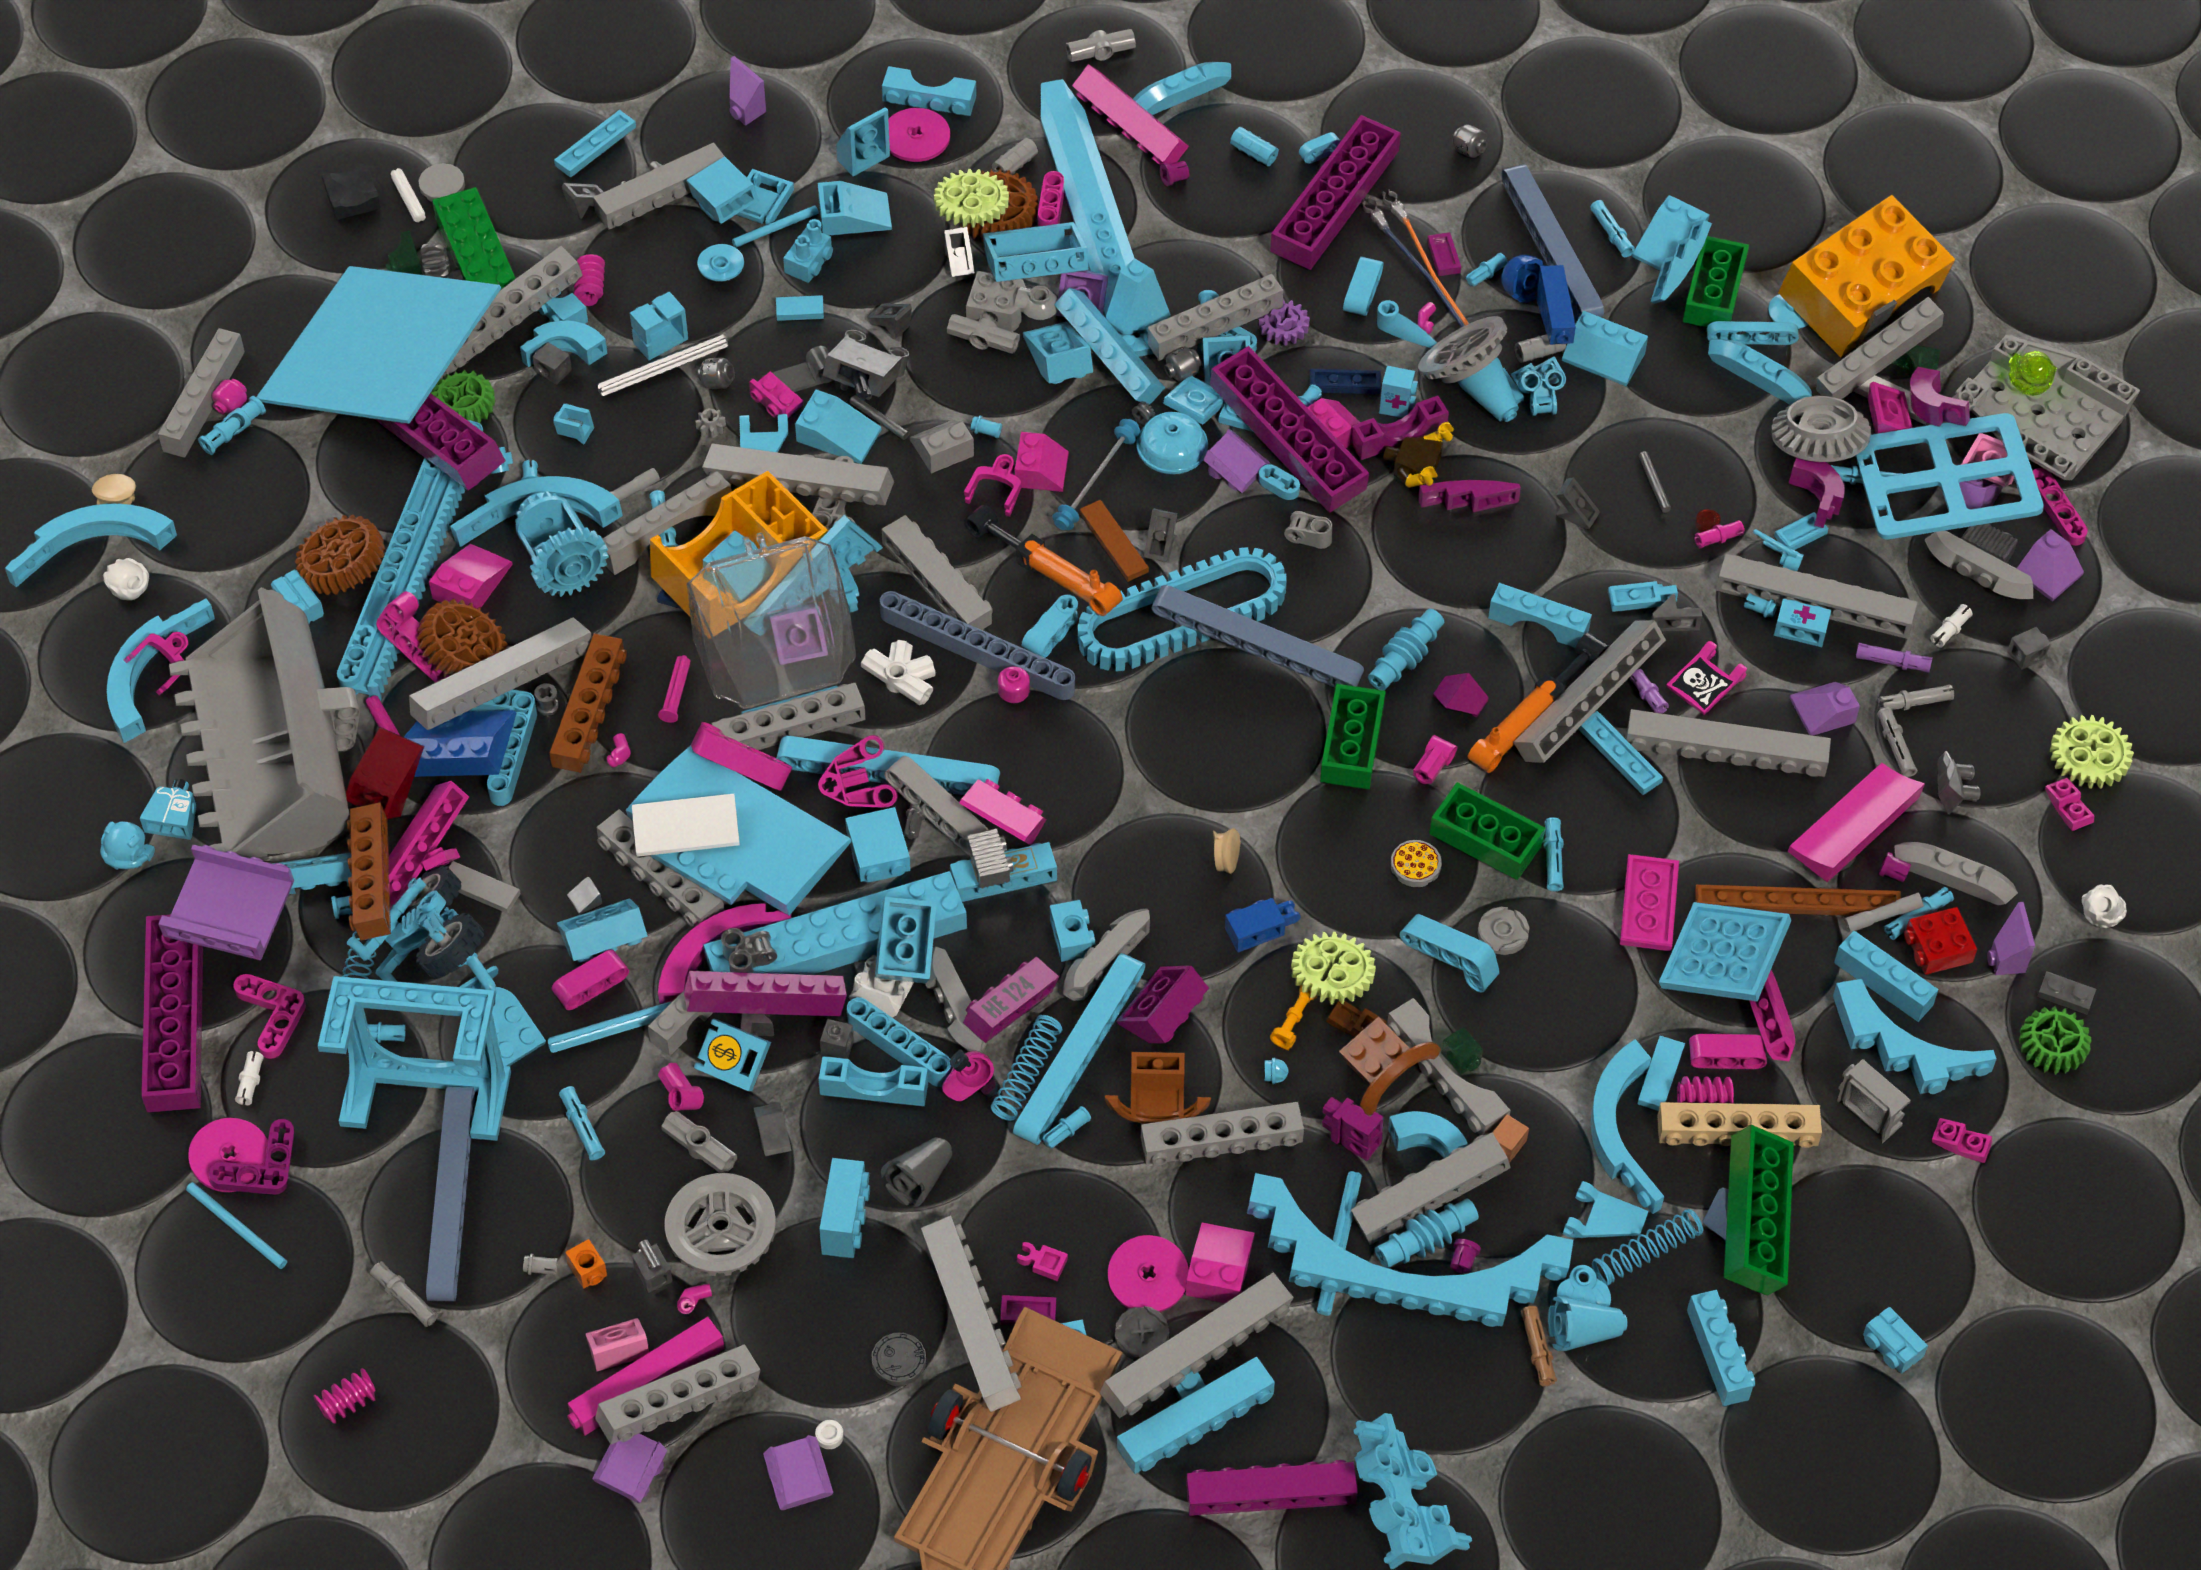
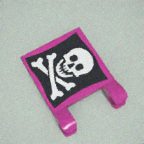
M1708 641L1701 651L1666 684L1667 688L1703 715L1737 683L1743 681L1746 678L1745 672L1747 671V667L1743 664H1738L1732 673L1727 675L1709 660L1715 656V649L1717 648V645L1712 641Z

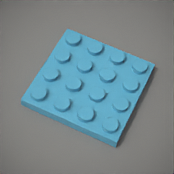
M1694 902L1659 980L1661 988L1758 1001L1792 921L1790 915Z

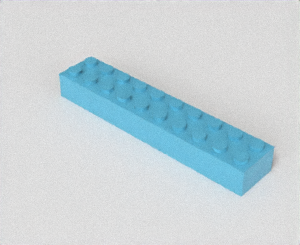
M948 871L750 930L743 934L745 937L758 931L769 932L771 936L770 944L778 955L774 962L754 967V973L814 975L870 958L872 955L877 956L881 905L885 896L937 902L934 938L967 929L966 910L951 873ZM721 939L704 944L705 960L709 971L730 972L729 961L723 956Z

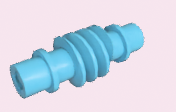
M1427 609L1421 617H1416L1412 620V627L1410 629L1401 627L1400 631L1396 632L1394 637L1389 640L1388 644L1382 649L1384 658H1378L1375 663V669L1368 676V680L1376 689L1384 691L1392 682L1399 681L1404 668L1410 670L1416 668V663H1420L1423 659L1422 657L1428 654L1427 642H1432L1437 638V631L1445 623L1441 614L1434 609Z
M1466 1198L1455 1205L1451 1203L1445 1205L1444 1211L1440 1213L1432 1209L1426 1210L1424 1215L1419 1214L1415 1217V1220L1410 1219L1406 1222L1405 1232L1399 1235L1393 1233L1389 1235L1388 1241L1375 1247L1378 1260L1383 1267L1389 1268L1400 1261L1404 1264L1409 1262L1410 1256L1415 1253L1421 1259L1425 1258V1249L1430 1254L1435 1253L1434 1244L1439 1249L1444 1248L1443 1239L1448 1244H1451L1452 1233L1457 1232L1460 1234L1465 1231V1226L1478 1220L1477 1209Z

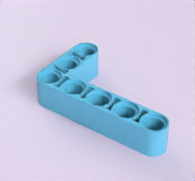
M512 689L469 710H515L517 713L499 775H489L487 780L490 800L497 806L508 804L513 797L537 718L535 698L526 691Z

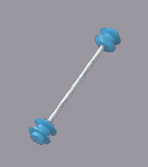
M1122 419L1120 421V426L1114 429V433L1118 438L1117 443L1072 506L1060 505L1058 512L1053 514L1052 518L1057 528L1061 530H1072L1074 528V523L1079 521V515L1075 510L1077 505L1122 443L1133 444L1136 440L1135 437L1141 434L1137 422L1132 419Z

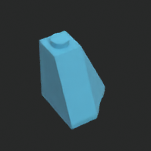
M1135 258L1120 272L1106 315L1108 322L1115 330L1122 334H1133L1134 330L1145 329L1148 332L1149 326L1171 317L1154 270Z

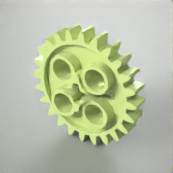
M968 169V172L964 174L962 170H959V175L950 173V178L943 177V182H938V188H935L934 204L936 205V211H940V217L946 216V221L953 219L954 225L962 222L963 227H965L967 223H971V226L975 228L976 223L984 226V221L992 224L993 218L1000 219V214H1005V208H1008L1009 192H1007V186L1003 185V180L997 181V175L989 177L988 171L981 174L980 169L976 173H972V170Z
M2081 715L2079 722L2072 717L2070 723L2064 721L2062 727L2057 728L2055 735H2053L2050 752H2052L2051 760L2057 761L2055 769L2063 768L2061 776L2069 774V780L2072 782L2078 779L2079 786H2082L2084 782H2088V786L2091 789L2094 783H2097L2100 789L2103 787L2104 782L2112 786L2114 780L2120 782L2122 775L2126 776L2132 763L2131 759L2134 752L2130 751L2132 743L2126 742L2128 735L2120 736L2122 728L2114 730L2112 728L2114 722L2106 725L2104 724L2103 717L2099 722L2095 721L2094 715H2091L2088 721Z
M1323 932L1322 938L1313 934L1312 941L1305 938L1303 945L1298 944L1297 952L1293 953L1291 969L1293 970L1292 978H1296V986L1303 985V993L1310 990V998H1314L1316 995L1320 996V1002H1323L1325 998H1329L1331 1004L1334 1003L1335 999H1339L1340 1003L1344 1004L1346 997L1352 1002L1355 995L1362 997L1363 990L1369 991L1370 984H1373L1376 966H1374L1375 959L1370 957L1371 951L1364 950L1365 944L1356 945L1355 937L1350 941L1346 940L1347 935L1345 933L1341 938H1338L1336 932H1333L1332 937H1328Z

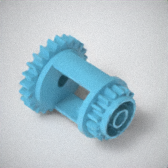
M540 492L529 496L523 501L516 512L518 516L515 519L516 532L534 563L530 565L531 575L539 589L542 588L544 593L549 591L551 596L558 592L560 597H562L565 591L572 595L574 589L581 592V586L590 587L589 581L598 580L595 575L603 574L601 567L607 566L605 559L609 558L606 552L608 548L601 536L597 535L595 530L590 532L587 527L585 528L571 504L566 499L557 496L556 493ZM573 524L576 526L575 530H571Z

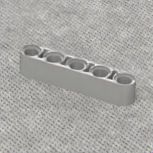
M902 756L885 771V778L888 783L961 850L970 856L967 847V835L989 829L963 805L959 804L951 794L911 758Z

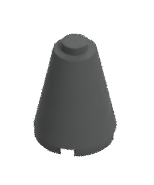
M935 1137L888 1161L881 1169V1177L885 1176L888 1182L885 1185L888 1192L897 1201L906 1206L910 1203L915 1204L914 1207L920 1206L952 1157V1148L949 1142Z

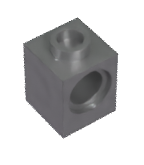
M549 342L542 348H539L533 356L535 372L556 385L572 370L570 355Z
M2034 627L2012 637L2008 653L2022 670L2046 659L2051 644L2047 636L2042 634L2037 627Z
M827 1019L820 1039L821 1057L848 1059L854 1042L853 1025Z

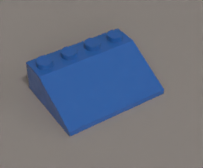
M467 711L430 730H427L417 721L404 736V738L424 746L414 777L499 775L517 714L516 711Z

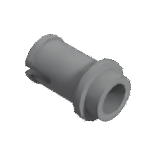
M532 1253L530 1256L525 1255L523 1272H528V1275L542 1273L556 1276L558 1258L535 1257Z

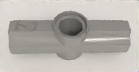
M1132 29L1109 34L1098 30L1090 34L1087 39L1066 43L1067 56L1070 62L1092 57L1102 61L1110 58L1114 52L1136 47Z
M952 314L947 326V334L967 339L974 347L982 350L987 349L989 346L1008 353H1015L1020 340V334L998 328L992 320L987 318H981L976 321Z
M678 1111L671 1112L665 1118L661 1126L662 1131L687 1148L693 1158L703 1160L719 1173H728L737 1160V1155L710 1136V1132L706 1127L695 1125ZM696 1141H704L702 1144H695Z

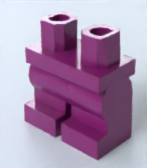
M1331 1097L1324 1105L1323 1113L1326 1116L1322 1121V1127L1331 1132V1141L1336 1144L1341 1142L1346 1149L1368 1161L1382 1143L1383 1116L1376 1112L1371 1117L1366 1115L1360 1106L1354 1105V1101L1346 1098L1341 1103Z

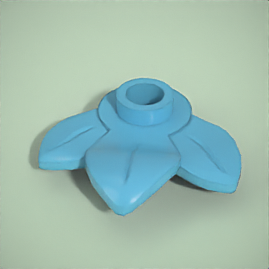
M1587 1265L1576 1266L1571 1271L1569 1279L1561 1282L1557 1289V1297L1564 1296L1604 1306H1610L1611 1294L1608 1286L1597 1279L1595 1271ZM1585 1274L1588 1277V1281L1581 1282L1579 1275Z

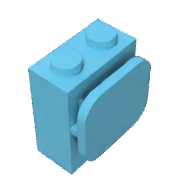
M725 156L687 179L692 196L699 202L700 208L712 220L718 221L720 224L759 201L753 183Z
M895 807L845 818L846 833L851 838L852 857L861 882H875L901 876L905 872L910 871V856Z

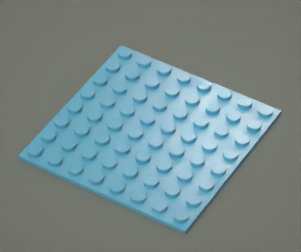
M349 266L256 398L263 403L409 424L499 293L501 286Z

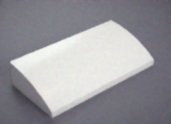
M734 794L632 805L637 857L740 845Z

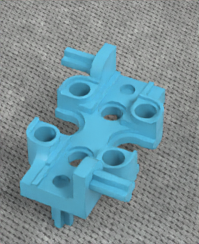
M1384 1413L1373 1422L1357 1421V1428L1354 1429V1434L1358 1435L1362 1450L1354 1458L1357 1462L1359 1477L1363 1478V1481L1377 1483L1386 1495L1383 1500L1371 1502L1369 1511L1377 1529L1387 1534L1391 1551L1386 1554L1384 1562L1389 1564L1390 1569H1395L1405 1561L1433 1564L1454 1549L1468 1550L1472 1538L1465 1533L1455 1532L1454 1528L1449 1525L1450 1515L1447 1505L1419 1506L1412 1496V1488L1423 1490L1427 1487L1426 1482L1437 1476L1435 1465L1430 1456L1423 1451L1410 1450L1408 1448L1404 1433L1399 1432L1395 1427L1392 1414Z

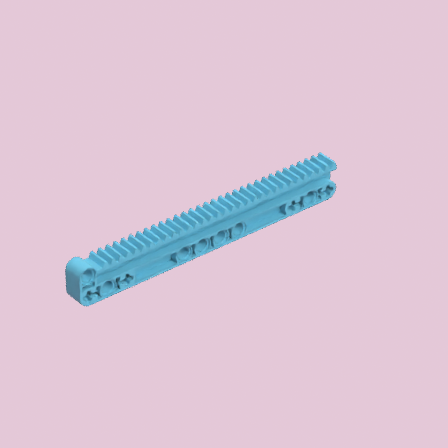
M468 420L470 423H472L474 426H476L483 432V428L480 423ZM426 458L423 460L337 670L340 687L353 688L356 695L358 693L367 694L369 697L376 695L380 701L382 700L381 693L385 692L384 685H388L387 677H391L390 669H394V661L398 660L397 654L401 651L380 633L376 625L377 619L385 607L405 591L412 593L417 600L422 599V592L426 590L425 584L429 582L428 576L432 575L431 569L435 567L434 561L438 560L437 554L441 552L440 546L444 545L443 538H447L446 531L450 530L449 523H453L452 516L456 515L455 508H459L458 501L462 500L461 494L465 493L462 485Z

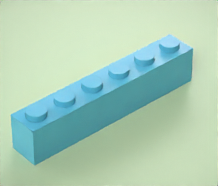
M1069 287L1054 305L1133 398L1139 402L1145 401L1146 404L1150 405L1165 389L1163 384L1084 292Z
M1255 1357L1117 1436V1450L1134 1474L1141 1470L1148 1471L1160 1459L1174 1456L1186 1444L1198 1442L1205 1433L1211 1430H1219L1231 1418L1235 1416L1236 1418L1241 1417L1249 1411L1250 1407L1257 1403L1264 1404L1270 1400L1274 1394L1275 1382L1259 1359Z

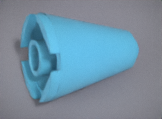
M1497 357L1482 370L1458 381L1460 387L1497 420L1509 422L1517 416L1519 407L1501 362Z
M1564 1296L1554 1297L1553 1301H1556V1304L1549 1308L1548 1331L1550 1337H1555L1557 1344L1552 1345L1557 1351H1567L1619 1337L1627 1329V1317L1617 1308Z

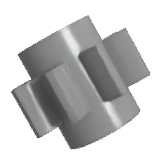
M708 408L702 413H698L699 420H696V429H701L702 437L714 438L719 433L723 434V426H726L725 417H721L720 410L716 411Z

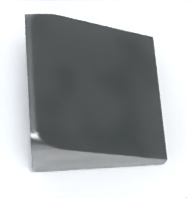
M590 877L585 878L567 894L579 915L602 904L601 894Z

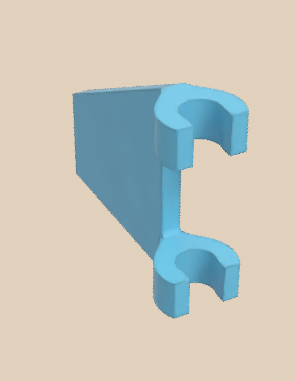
M778 414V432L758 433L750 432L749 415L740 416L741 448L778 453L788 435L787 414Z
M1582 1181L1575 1198L1582 1202H1593L1586 1226L1578 1219L1569 1217L1562 1234L1572 1238L1639 1236L1641 1234L1648 1214L1647 1210L1602 1193L1590 1183Z

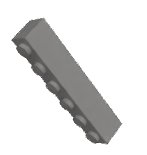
M714 142L594 196L595 213L608 230L620 226L627 221L640 217L651 210L662 207L673 200L691 193L687 179L723 158L724 155Z
M1927 297L1817 377V392L1821 396L1843 399L1942 327L1943 311Z
M218 328L158 433L163 452L186 457L213 409L214 402L211 394L223 380L230 379L245 353L241 334Z
M904 515L882 528L883 545L947 615L980 630L992 624L993 609L989 602L982 600L976 588L964 580L960 570L954 569L949 563L947 556L944 553H940L935 548L933 541L921 533L916 522H911Z
M1493 1132L1488 1135H1480L1474 1139L1472 1144L1453 1150L1448 1157L1440 1161L1435 1160L1429 1163L1426 1169L1417 1174L1411 1173L1403 1178L1402 1182L1393 1187L1387 1186L1383 1188L1373 1198L1361 1200L1351 1211L1366 1240L1371 1245L1406 1226L1408 1220H1415V1217L1419 1214L1424 1215L1426 1210H1435L1511 1168L1510 1163Z

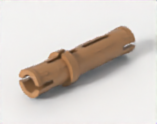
M1527 1306L1521 1310V1315L1532 1350L1531 1361L1536 1366L1540 1385L1551 1386L1557 1382L1552 1365L1553 1355L1547 1347L1538 1307Z

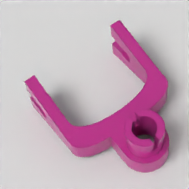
M1002 454L996 458L992 467L981 466L976 468L964 490V496H966L965 503L970 504L980 480H997L1012 488L1004 504L1006 509L1005 515L1010 517L1021 490L1020 479L1013 475L1015 468L1013 458L1010 455Z
M174 632L165 640L159 635L152 633L124 661L128 663L146 645L153 646L159 650L170 663L184 661L180 654L188 646V639L181 632ZM172 675L156 693L158 695L163 693L180 675Z

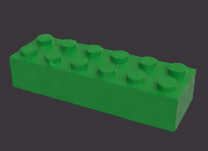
M476 187L432 200L435 219L456 269L461 271L463 280L497 284L501 286L502 290L516 279Z
M1751 1124L1731 1136L1724 1278L1768 1296L1788 1285L1794 1142Z

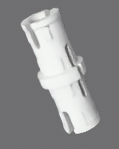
M1961 604L1950 617H1946L1943 620L1942 626L1931 635L1932 643L1934 644L1940 638L1936 646L1942 648L1952 635H1957L1960 632L1961 626L1973 615L1972 610L1969 608L1962 614L1967 605Z
M253 1051L247 1053L244 1070L239 1074L240 1085L235 1101L243 1105L244 1099H246L245 1105L252 1104L255 1086L259 1084L260 1076L258 1074L264 1058L259 1052H256L255 1058H253Z

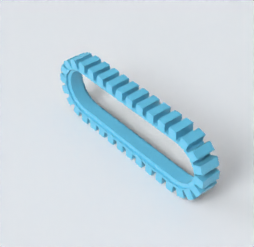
M1248 547L1239 548L1238 556H1235L1232 550L1224 552L1223 561L1219 555L1210 557L1209 566L1205 560L1196 563V571L1193 570L1191 565L1183 567L1182 576H1180L1177 570L1170 572L1168 582L1163 575L1156 577L1154 587L1149 580L1141 583V592L1138 591L1136 585L1127 588V597L1124 596L1121 590L1123 600L1105 616L1095 613L1090 605L1087 606L1086 613L1082 612L1078 624L1079 650L1083 656L1087 655V661L1095 666L1100 661V669L1109 671L1111 664H1115V671H1125L1126 662L1133 669L1140 666L1141 657L1147 664L1154 661L1155 652L1159 658L1168 656L1169 647L1173 653L1181 651L1183 641L1187 648L1196 645V636H1198L1201 643L1210 640L1209 636L1182 625L1127 647L1116 649L1100 644L1095 639L1093 632L1099 624L1109 619L1154 603L1163 585L1187 591L1243 570H1252L1263 574L1269 580L1270 588L1263 595L1230 607L1228 610L1250 619L1253 615L1256 621H1261L1265 619V611L1272 615L1277 611L1278 605L1281 606L1286 594L1284 567L1281 562L1276 563V557L1271 553H1268L1263 558L1262 549L1254 548L1251 555L1249 554Z

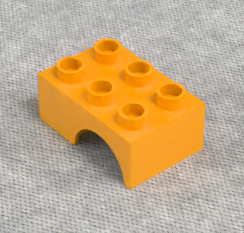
M1891 195L1793 261L1778 293L1842 358L1856 348V342L1873 312L1895 300L1897 304L1891 313L1892 315L1910 297L1927 286H1931L1930 292L1934 294L1941 288L1955 258Z
M766 471L721 497V503L714 519L693 540L677 547H666L662 544L659 535L651 538V577L712 638L747 617L766 598L767 594L775 589L784 576L791 572L800 559L807 555L828 530L769 471ZM734 530L754 542L773 569V573L742 602H739L703 577V559Z

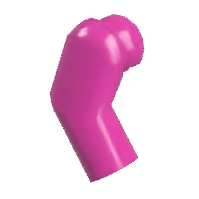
M1431 302L1426 303L1418 312L1417 325L1428 334L1432 332V327L1434 326L1433 322L1428 320L1436 310L1435 305Z
M617 734L613 737L616 748L611 752V755L607 756V763L611 767L615 768L618 765H622L630 757V748L624 734Z
M710 1284L685 1289L677 1302L678 1310L683 1314L691 1313L699 1299L712 1297Z

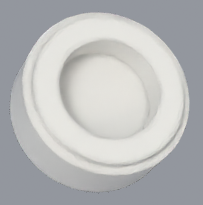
M825 1420L817 1426L815 1431L819 1446L824 1449H834L843 1441V1428L837 1421Z

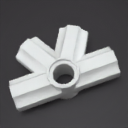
M903 640L891 643L889 658L876 649H870L861 661V667L885 682L889 691L894 693L900 692L918 705H924L929 700L933 687L923 680L935 676V669L930 656L926 655L911 660L913 646Z

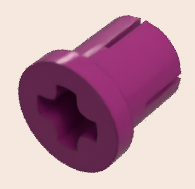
M1185 161L1173 164L1163 163L1160 165V176L1164 185L1170 186L1174 182L1188 179L1189 168Z
M1887 852L1878 875L1882 877L1886 875L1904 882L1911 864L1894 857L1893 853Z
M1456 1239L1453 1246L1455 1251L1450 1267L1456 1272L1462 1273L1463 1271V1274L1471 1273L1475 1257L1480 1253L1481 1247L1467 1239Z

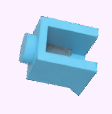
M564 403L560 411L554 416L553 423L557 434L575 438L582 444H585L594 429L592 417L588 409Z

